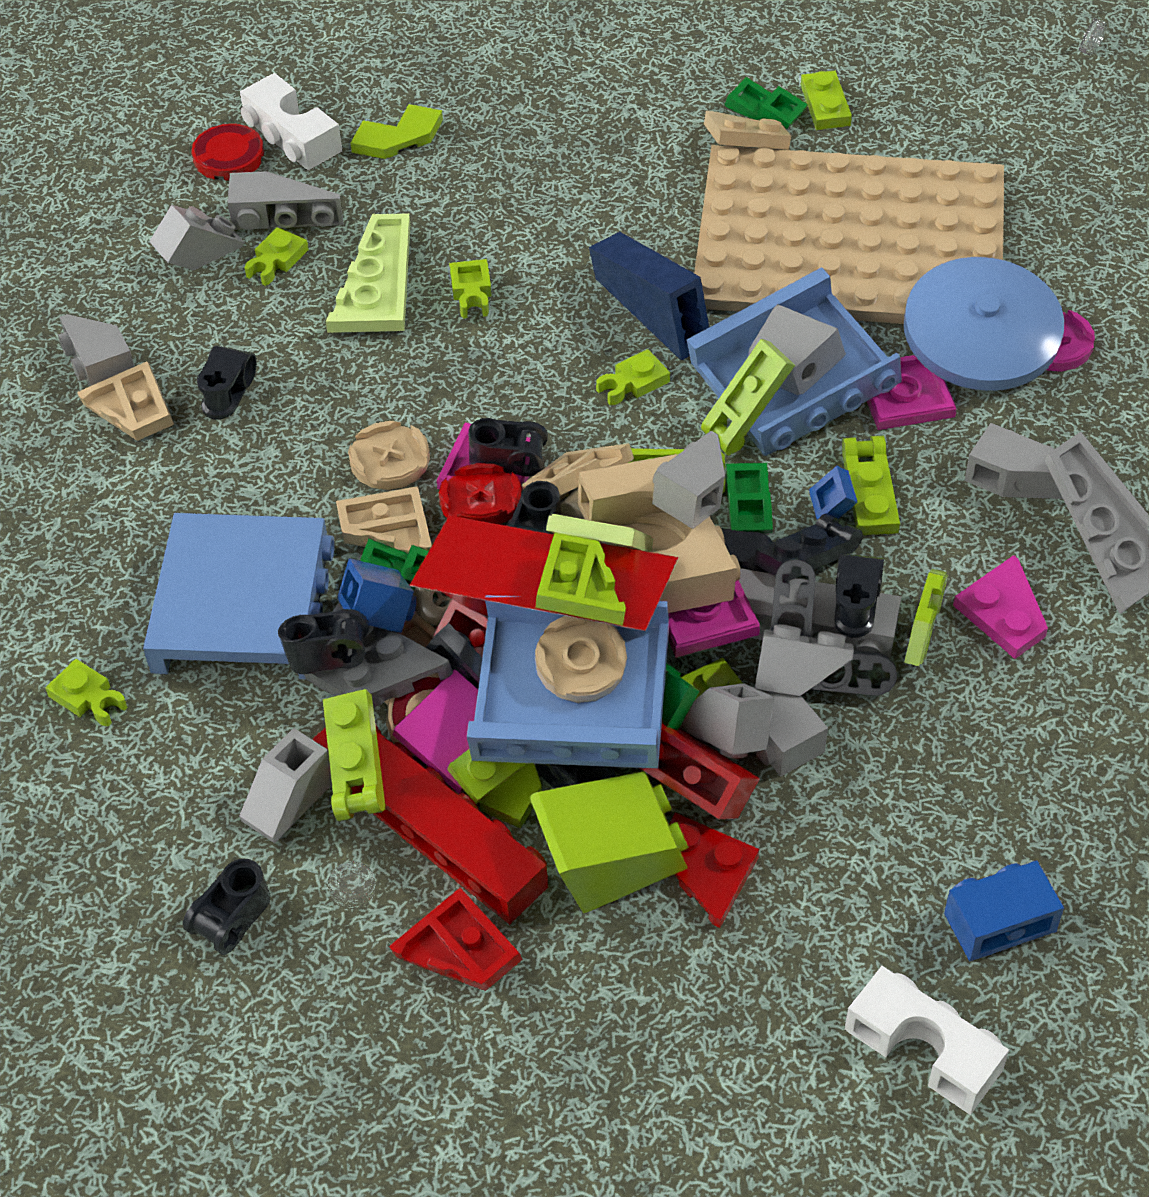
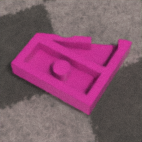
M1014 555L961 591L954 598L953 606L1014 659L1046 637L1048 626L1020 561Z

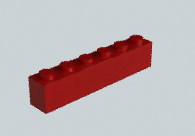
M376 725L385 810L373 815L510 925L548 888L547 863L544 857L531 846L525 848L516 841L502 822L496 819L491 821L479 812L477 805L469 796L464 793L456 794L446 786L444 779L437 771L430 767L423 768L413 759L411 753L404 745L399 742L394 744L381 734ZM325 727L312 740L328 749ZM364 784L352 787V794L362 792Z

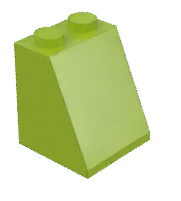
M645 771L540 791L529 796L559 875L583 913L595 910L687 869L681 851L689 848L678 822L671 825L668 824L664 813L671 811L672 808L662 785L652 787Z

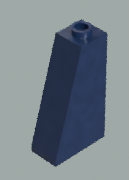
M620 231L590 246L589 251L595 279L680 360L689 357L687 339L709 328L701 277Z

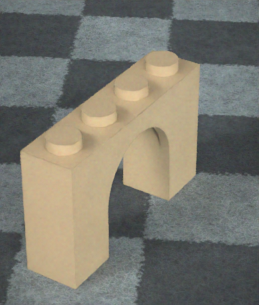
M677 454L579 472L578 506L585 520L617 526L636 523L656 524L674 531L683 539L681 543L674 547L653 552L679 557L659 600L667 601L668 613L733 600L735 582L740 580V565L737 557L730 555L720 526H715L709 516L692 529L652 504L654 492L653 476L663 462H669Z

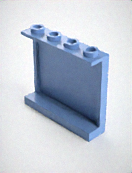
M822 267L687 339L691 364L717 397L720 398L748 358L749 348L777 304L838 328L846 355L804 394L796 395L779 388L748 431L747 435L764 456L787 448L793 441L811 431L823 428L831 420L846 412L856 410L862 403L881 393L889 392L902 382L901 361L898 353L890 357L886 356L832 294L830 276Z
M174 513L143 647L150 673L168 674L171 659L289 664L278 636L280 625L292 616L323 613V604L319 602L320 594H327L329 586L328 569H325L326 561H332L334 556L333 535H327L324 518ZM298 674L299 679H306L304 674Z
M486 595L485 598H487V597H521V596H491V595ZM485 600L488 621L474 721H469L467 741L472 761L658 768L669 635L667 601H659L646 631L613 625L625 641L627 663L622 681L610 694L596 701L576 703L561 699L546 689L537 675L535 663V649L540 637L544 634V630L551 622L564 615Z

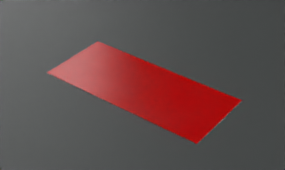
M448 516L410 586L646 631L679 557L600 543L605 554L604 563L611 569L615 579L614 590L619 602H624L626 607L623 625L535 608L537 592L554 534ZM486 595H491V596H520V597H486Z

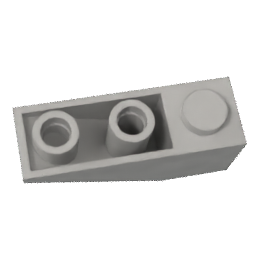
M267 171L230 173L228 208L231 222L236 227L235 230L343 225L344 223L340 194Z
M990 423L969 454L965 481L1002 497L1063 499L1044 461L1045 457L1054 448Z

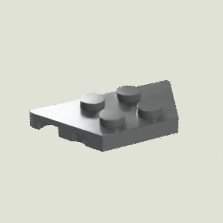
M340 603L335 607L333 612L343 609ZM345 621L342 623V628L344 629L346 624ZM369 625L368 633L362 641L365 646V658L360 665L350 669L339 668L304 675L307 681L332 696L367 689L372 695L374 708L390 698H399L415 691L412 682L434 673H438L440 680H443L452 675L453 671L449 661L398 632ZM349 649L348 656L352 654V649Z

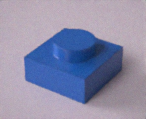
M839 466L834 467L809 489L817 520L825 513L839 519L858 503L849 471Z

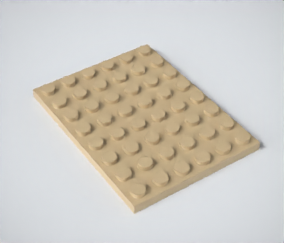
M711 145L694 274L701 277L706 309L739 312L822 267L830 276L832 294L855 320L904 324L906 304L912 288L923 275L934 267L951 260L967 257H988L1003 260L1004 165Z

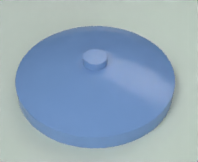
M967 257L951 260L936 266L918 280L907 300L904 314V333L913 354L936 376L965 388L985 391L1005 390L1034 380L1052 364L1063 338L1064 316L1061 305L1052 290L1029 270L1000 259Z

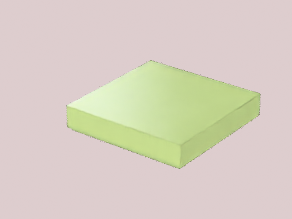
M557 514L549 515L546 531L551 533L557 532L597 540L603 544L651 552L654 540L651 538L652 536L634 528Z

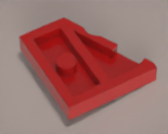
M675 813L669 825L678 822L689 848L681 851L687 869L674 875L677 877L679 886L690 898L694 897L709 914L708 919L714 926L721 928L759 858L760 849Z
M461 887L389 946L392 953L401 960L484 991L488 990L523 960L517 949Z

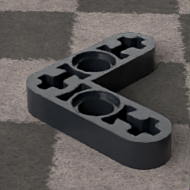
M798 557L789 558L783 561L777 569L771 631L774 630V625H779V617L787 610H795L801 613L805 620L800 636L811 637L816 578L812 565L805 559ZM793 566L801 567V574L809 577L808 582L800 583L798 599L808 598L807 605L795 601L779 602L780 595L787 598L790 596V582L783 580L782 577L783 574H790ZM854 651L852 659L860 660L858 670H872L874 663H882L883 671L889 672V677L881 678L880 685H872L869 676L857 675L858 684H849L852 676L851 661L844 665L845 673L840 680L829 682L824 679L812 687L811 690L883 695L889 692L896 683V667L893 661L884 654Z

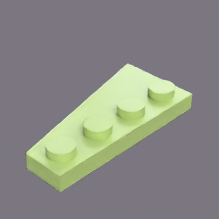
M409 213L372 214L359 243L357 258L355 262H351L347 271L348 278L344 288L340 287L336 296L335 309L327 317V333L405 331L410 242Z

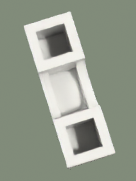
M273 73L240 91L243 106L241 108V115L246 124L250 127L255 126L260 130L270 144H276L284 150L286 156L292 162L297 161L305 169L310 170L342 152L339 124L318 107L304 114H299L296 90L277 74Z
M883 966L879 968L848 1008L845 1030L885 1058L897 1043L905 1039L917 1038L931 1044L937 1051L939 1058L933 1064L928 1087L969 1115L972 1114L1004 1069L1009 1049L1002 1045L996 1035L986 1029H977L962 1019L952 1006L943 1001L933 1000L918 990L911 979L900 973L894 974Z

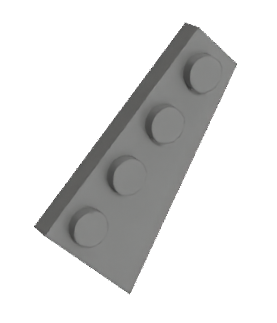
M1079 432L1051 451L1044 461L1118 612L1121 614L1149 594V515L1082 432Z

